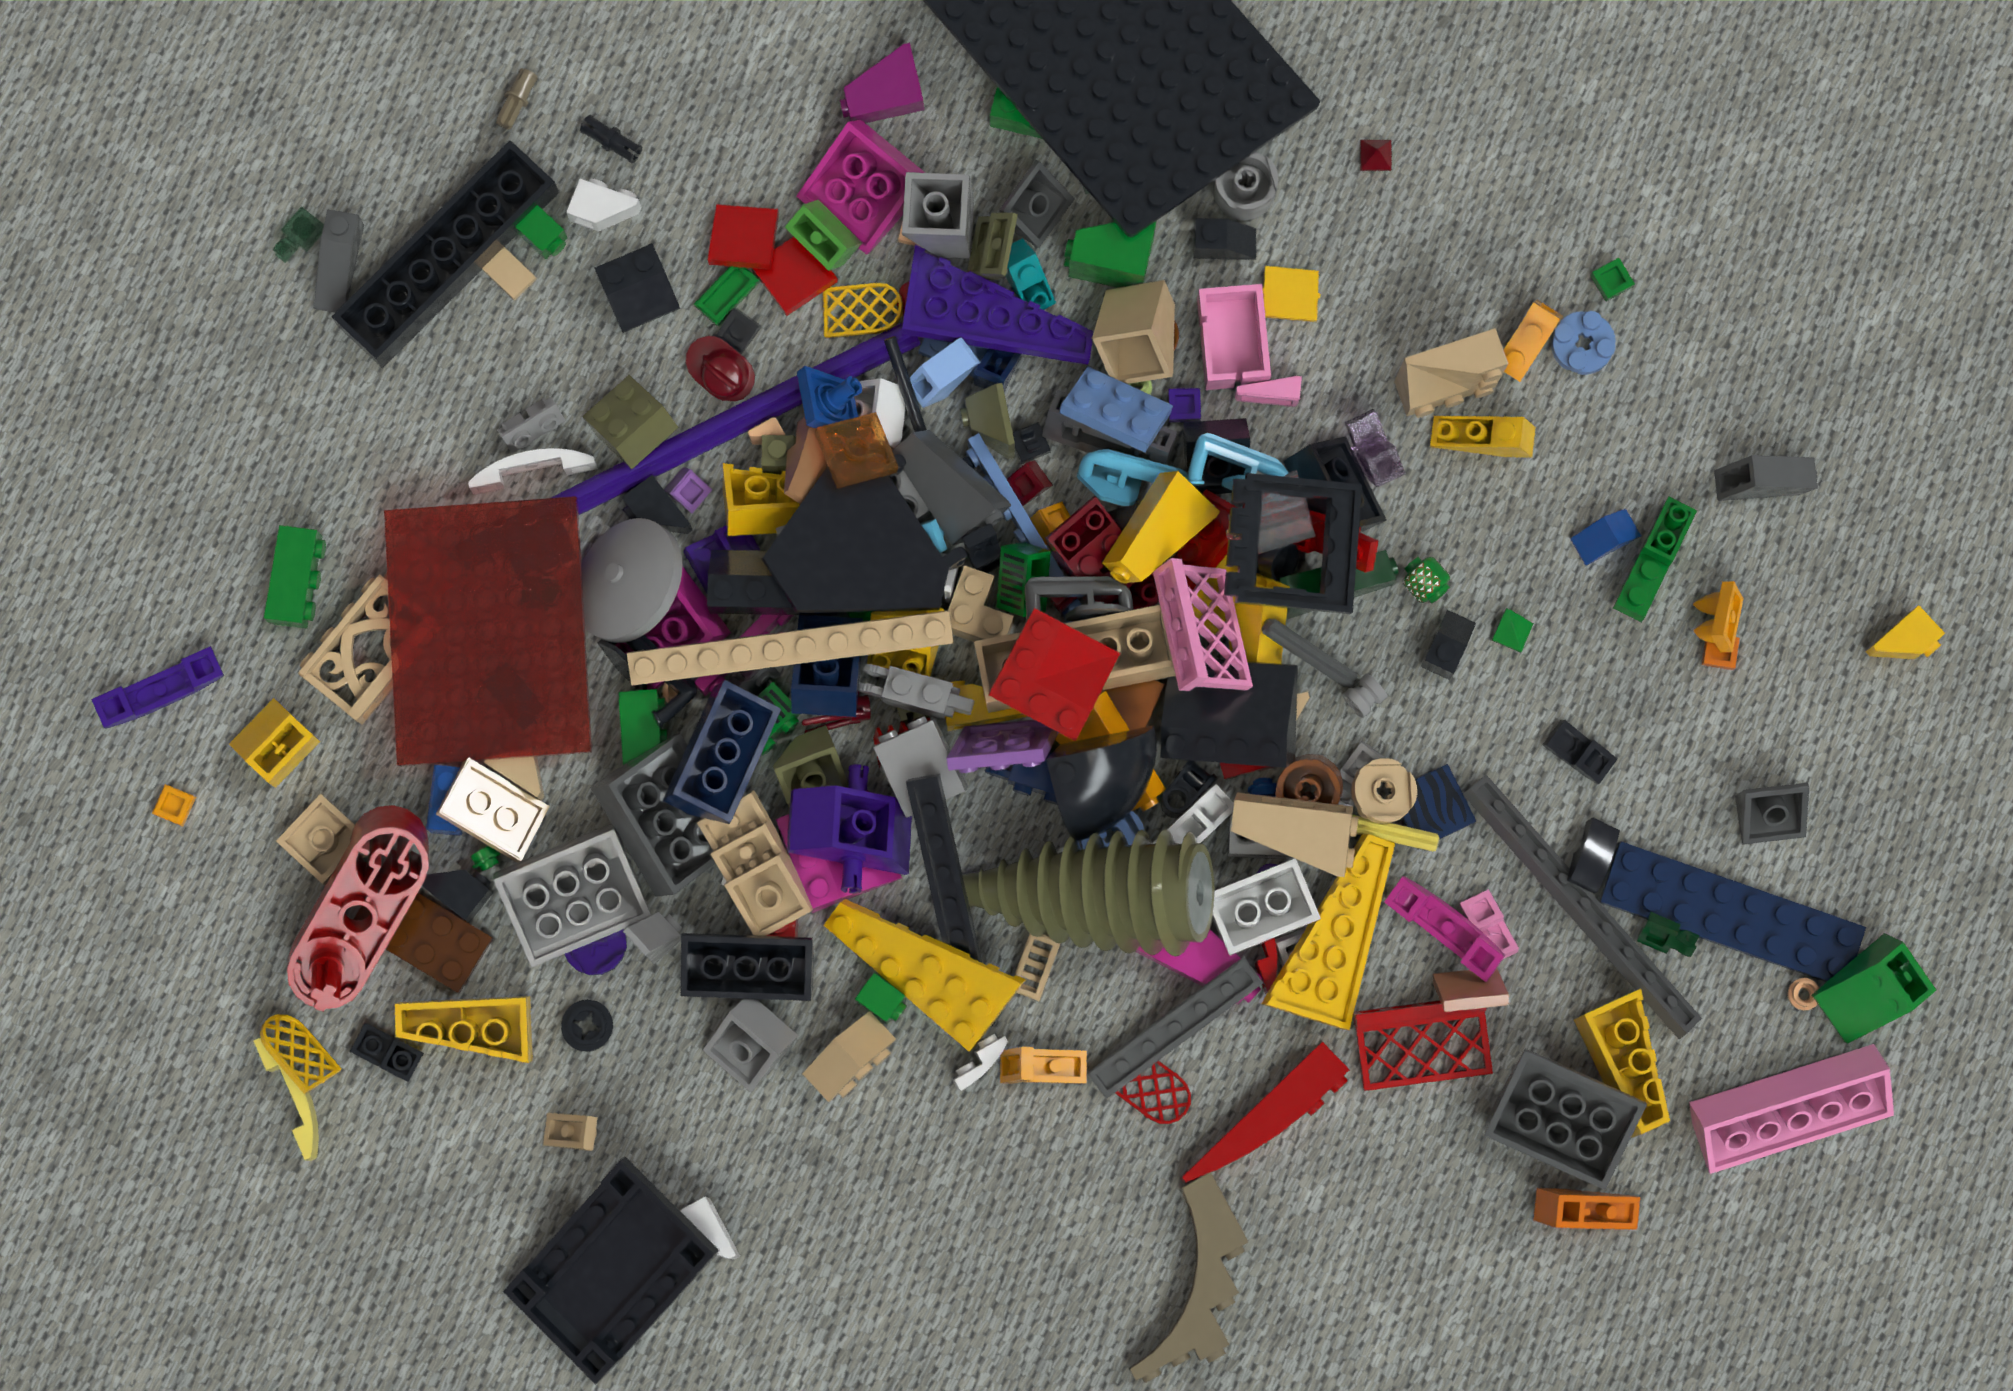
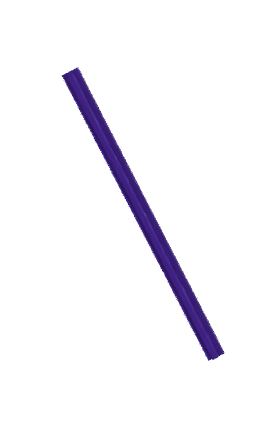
M901 323L889 331H885L812 368L844 380L849 376L856 378L890 361L884 343L885 339L896 336L901 354L920 346L921 343L916 336L901 334L903 325ZM797 375L662 442L632 470L624 462H621L455 545L466 570L469 571L511 550L533 533L562 522L565 523L635 488L651 475L655 478L749 431L772 417H778L802 405Z

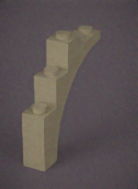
M1211 1172L1181 1188L1191 1213L1196 1237V1267L1192 1289L1181 1316L1168 1336L1149 1355L1129 1368L1136 1381L1142 1378L1144 1383L1156 1378L1162 1374L1159 1368L1171 1362L1173 1367L1191 1358L1188 1353L1191 1350H1194L1200 1361L1206 1358L1208 1363L1225 1355L1226 1353L1223 1348L1230 1345L1211 1311L1213 1307H1216L1219 1312L1234 1304L1233 1296L1239 1294L1220 1258L1226 1256L1229 1261L1245 1252L1243 1245L1249 1241Z

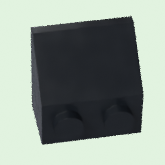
M653 243L595 267L598 279L622 333L680 309Z
M1246 418L1183 422L1185 472L1187 474L1196 441L1202 434L1211 433L1250 448V435ZM1208 454L1202 475V481L1205 483L1204 485L1194 487L1201 494L1206 489L1214 494L1232 493V490L1222 486V480L1236 475H1244L1246 468Z

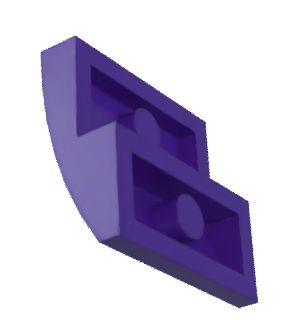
M727 525L715 530L713 535L685 547L683 552L707 594L711 550H760L752 535L728 536Z

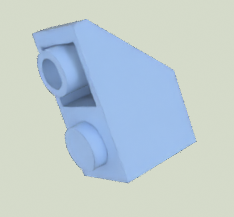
M962 337L923 363L910 377L916 399L923 408L947 398L980 363Z

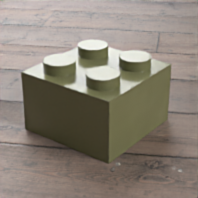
M630 375L623 379L582 416L596 436L631 470L679 428L664 406Z

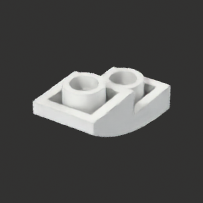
M992 1034L978 1042L980 1049L974 1053L980 1064L975 1066L974 1062L971 1061L956 1070L958 1076L952 1080L958 1091H962L973 1084L997 1061L1008 1043L1005 1036L997 1039L996 1035Z

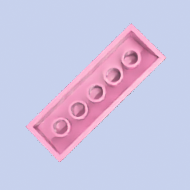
M1874 1044L1689 1102L1692 1125L1710 1174L1894 1116L1890 1068Z

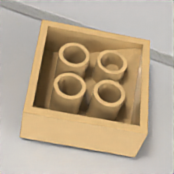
M1496 328L1404 358L1394 383L1406 416L1415 414L1417 418L1433 413L1434 407L1445 404L1446 408H1450L1463 403L1464 397L1475 394L1476 398H1481L1493 393V388L1496 387L1502 377L1508 361Z

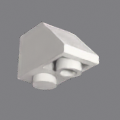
M591 178L589 181L579 179L566 213L570 222L601 231L639 214L641 205L636 195L628 190L619 189L617 192L607 188L605 183L597 179Z

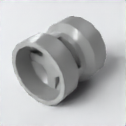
M1367 673L1359 680V687L1349 688L1342 695L1346 703L1361 718H1364L1371 712L1373 703L1380 704L1388 697L1382 686Z

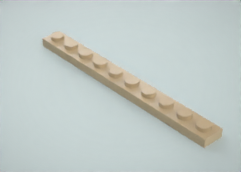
M950 610L634 651L627 653L632 686L953 644L954 640Z

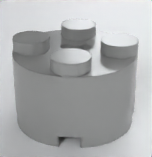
M1257 151L1214 181L1213 195L1216 204L1231 219L1252 220L1262 216L1270 209L1275 198L1278 186L1277 169L1272 160L1267 156L1265 157L1257 153ZM1241 182H1245V184H1246L1247 186H1251V187H1250V188H1245V186H1244V185H1240V183H1241Z

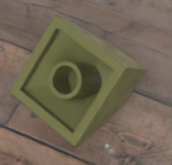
M1003 384L992 385L966 397V408L960 409L963 427L969 426L972 436L979 433L987 446L1005 458H1014L1015 442Z
M826 725L795 737L773 765L789 809L791 791L793 789L824 786L848 788L846 775Z

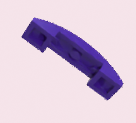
M207 647L181 659L182 663L123 688L120 686L91 699L103 727L107 729L153 713L202 690L222 678L224 674L212 647Z

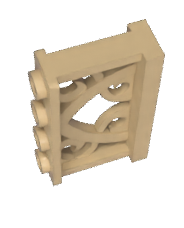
M378 575L376 579L371 578L366 582L361 590L363 595L356 603L352 602L344 609L341 614L343 619L335 628L331 627L324 633L320 640L321 646L315 653L310 652L300 664L302 669L298 673L362 725L444 627L438 620L381 575ZM388 595L394 599L396 610L392 619L387 618L389 609L385 603L382 611L377 612L374 610V603L380 596ZM404 604L423 619L418 626L400 620ZM365 614L369 618L367 620L360 621ZM386 630L383 646L387 657L390 659L386 666L380 663L368 662L355 668L353 659L354 637L370 631ZM394 631L398 632L394 639L401 638L403 640V645L398 649L391 647V638ZM340 644H341V648H340V653H341V655H340L339 653L334 652V651L338 648V646H339ZM327 661H333L335 668L328 673L337 675L344 672L345 677L337 682L328 683L322 680L320 669ZM366 670H374L376 677L372 682H367L366 674L360 679L358 675ZM348 684L357 701L351 706L336 694L334 690Z

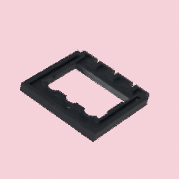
M1253 473L1245 474V479H1233L1231 502L1241 503L1243 507H1232L1230 509L1229 534L1240 536V540H1228L1226 566L1238 568V572H1226L1224 595L1236 597L1235 603L1352 614L1362 484ZM1263 493L1306 499H1327L1320 593L1306 592L1305 589L1273 587V589L1256 587Z

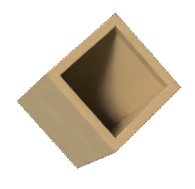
M1165 280L1105 291L1092 339L1110 377L1123 383L1131 384L1173 376L1175 304Z

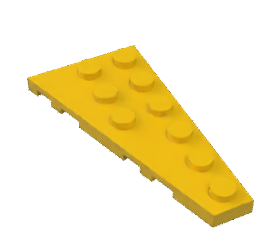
M1370 834L1361 835L1353 848L1355 849L1353 868L1346 867L1345 877L1337 876L1317 909L1321 919L1308 924L1262 1001V1005L1342 1030H1350L1395 847L1394 842Z
M847 899L838 904L823 925L969 1052L978 1044L1026 981V979L1015 975L1013 977L999 971L1000 968L989 963L986 965L972 959L970 954L928 935L921 936L909 931V927L901 923L894 924L881 918L878 913Z

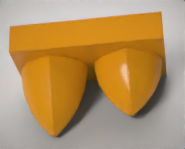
M1723 581L1720 592L1705 595L1693 603V606L1701 612L1715 616L1714 619L1705 621L1693 630L1694 633L1706 642L1715 643L1720 653L1733 652L1744 599L1734 581Z

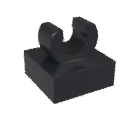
M1039 422L1013 432L1015 451L1021 465L1051 453L1046 438L1042 437L1043 431Z

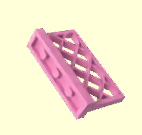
M1171 558L1157 568L1153 575L1179 690L1190 691L1195 687L1250 689L1253 687L1233 597L1224 595L1226 569L1183 565L1182 559ZM1185 575L1196 584L1193 591L1188 587ZM1208 578H1217L1218 593L1206 582ZM1200 589L1212 600L1209 606L1197 596ZM1192 604L1203 614L1199 620L1194 616ZM1216 605L1225 613V622L1213 611ZM1206 619L1219 629L1216 635L1204 625ZM1199 634L1210 643L1206 650L1201 646ZM1223 634L1231 641L1232 651L1220 641ZM1214 648L1226 659L1222 665L1210 654ZM1205 663L1216 672L1214 678L1208 677ZM1230 664L1238 671L1240 680L1235 679L1226 670Z

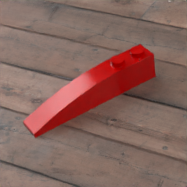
M1321 1042L1180 1179L1186 1183L1214 1172L1267 1143L1306 1112L1312 1116L1325 1103L1321 1098L1329 1090L1335 1094L1348 1081L1344 1075L1349 1071V1068L1324 1042Z

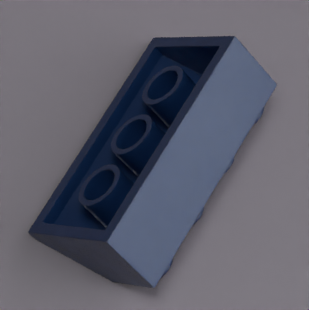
M725 679L716 685L712 690L662 801L690 815L730 824L781 708Z

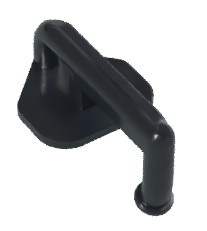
M645 635L625 642L634 651L658 648ZM602 639L597 642L615 668L631 683L627 654L616 646L618 643H611ZM691 678L664 681L677 695L658 711L652 710V716L659 728H662V724L672 719L696 696L697 686ZM646 684L633 685L637 690H647Z

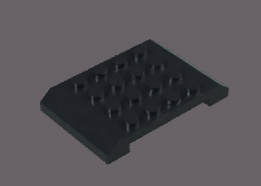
M626 1157L619 1160L603 1178L597 1189L532 1262L521 1270L503 1291L595 1385L619 1363L720 1251Z

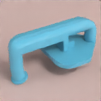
M1205 433L1198 437L1188 471V481L1193 486L1204 485L1205 482L1202 481V475L1207 455L1209 454L1246 468L1244 475H1236L1222 480V486L1232 490L1233 479H1245V474L1247 473L1256 474L1259 471L1267 475L1290 477L1289 472L1278 459L1211 433ZM1263 493L1262 499L1287 502L1288 497L1280 496V494Z
M1105 449L1089 452L1082 458L1077 478L1100 500L1121 506H1131L1137 501L1142 480L1153 483L1159 473L1179 471L1188 480V474L1176 467Z

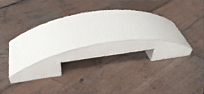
M554 448L536 449L517 453L494 462L477 473L468 484L473 494H479L505 488L502 476L560 464L563 465L566 475L597 470L598 468L594 457L582 452Z

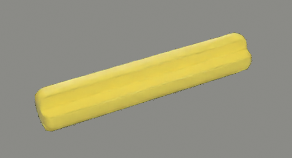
M1352 815V817H1358V835L1370 834L1394 843L1433 852L1438 847L1439 835L1436 833L1392 823L1379 824L1361 816Z

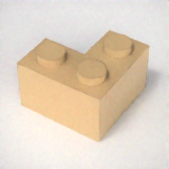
M964 565L948 609L950 610L953 635L974 642L1010 634L1014 624V616L986 606L994 586L993 575Z
M869 1011L834 1038L802 1074L828 1102L838 1094L844 1098L857 1086L853 1081L855 1078L860 1081L873 1069L872 1063L878 1066L891 1054L888 1048L896 1038Z

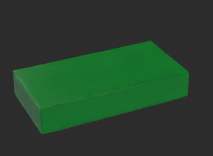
M730 266L694 303V307L718 327L731 313L733 308H736L760 283V280L747 268Z

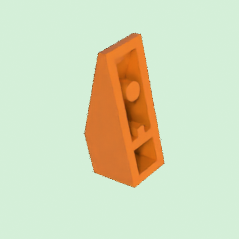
M1537 1188L1533 1220L1555 1228L1637 1230L1640 1197L1572 1189Z

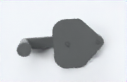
M1108 576L1034 577L1028 580L1025 585L1027 619L1033 608L1041 611L1040 597H1083L1084 605L1075 607L1065 615L1066 620L1072 622L1133 610L1131 591L1123 583ZM1094 595H1118V604L1094 602Z

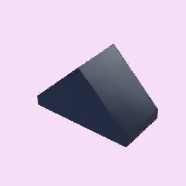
M988 349L975 369L974 385L986 389L992 385L1002 383L1005 393L1022 354Z

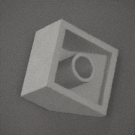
M743 999L728 1013L703 1051L747 1090L752 1092L786 1054L799 1035L757 999Z

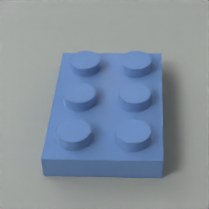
M1088 366L1063 401L1059 413L1140 451L1146 452L1170 416L1173 405Z

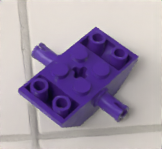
M854 764L848 767V788L824 786L793 789L790 798L787 853L840 862L843 864L841 891L846 893L849 888L850 894L862 892L863 867L902 875L909 874L912 816L905 817L896 797L867 792L869 767L864 765L863 770H861V764Z

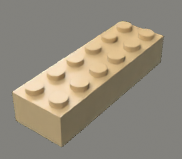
M1160 605L1065 623L1120 653L1102 690L1176 676ZM1020 633L974 641L988 713L1011 709L1010 706L992 698L988 693Z

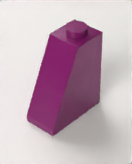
M910 43L901 45L844 87L845 98L840 99L843 118L849 117L850 121L862 120L865 123L924 111V100Z

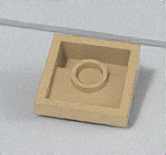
M319 794L276 842L318 881L326 886L350 844V837L355 824L322 794ZM359 852L362 858L366 856L365 854Z

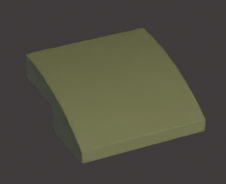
M991 213V216H978L967 272L971 271L987 280L1000 279L1006 276L1018 214Z

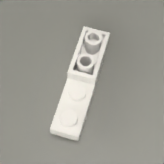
M1215 784L1168 828L1175 844L1182 843L1186 833L1189 831L1194 834L1197 843H1201L1233 813L1234 803Z

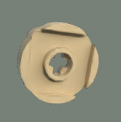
M1380 758L1369 762L1356 772L1352 782L1351 794L1354 805L1357 807V812L1361 817L1375 823L1388 824L1400 820L1413 807L1417 798L1416 781L1413 775L1401 766V763L1389 758ZM1381 782L1385 783V787L1392 791L1390 795L1386 796V800L1382 799L1381 795L1377 793V788L1381 786Z

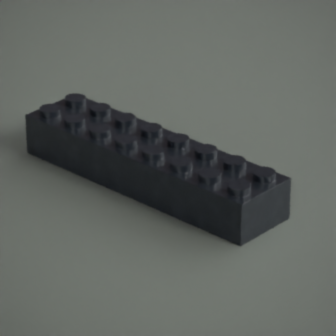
M509 140L331 316L332 319L350 339L383 369L518 234L515 226L536 205L544 209L559 194L555 181Z

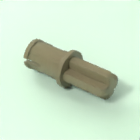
M520 68L510 91L505 92L504 95L507 99L496 120L500 127L510 130L521 108L528 105L527 99L538 80V76L532 71Z

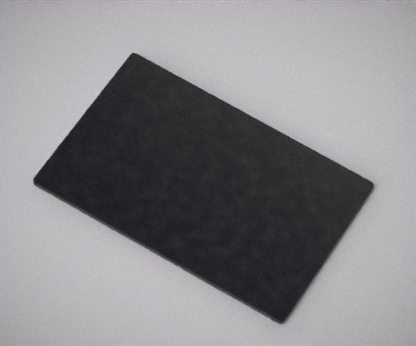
M923 0L1128 237H1134L1315 111L1320 104L1318 97L1231 0Z

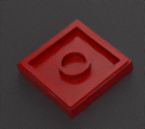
M716 204L707 259L708 264L771 270L779 219L778 209Z
M794 236L774 249L771 270L752 268L786 316L838 282L833 271H828Z

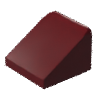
M1035 460L1026 462L1007 478L1009 485L1022 506L1053 486Z

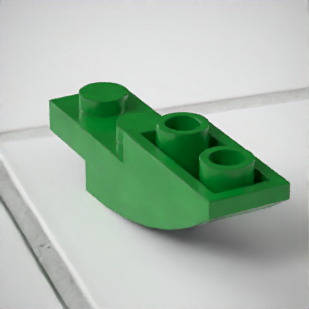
M1671 497L1667 498L1622 586L1613 609L1642 623L1697 510Z

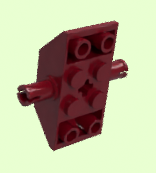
M1093 496L1046 537V541L1053 557L1068 577L1108 576L1113 578L1110 574L1111 571L1101 561L1106 558L1122 531L1098 499ZM1153 572L1142 582L1123 583L1131 591L1133 610L1155 606L1159 602ZM1094 595V602L1118 604V595ZM1079 597L1048 598L1050 602H1054V607L1063 613Z

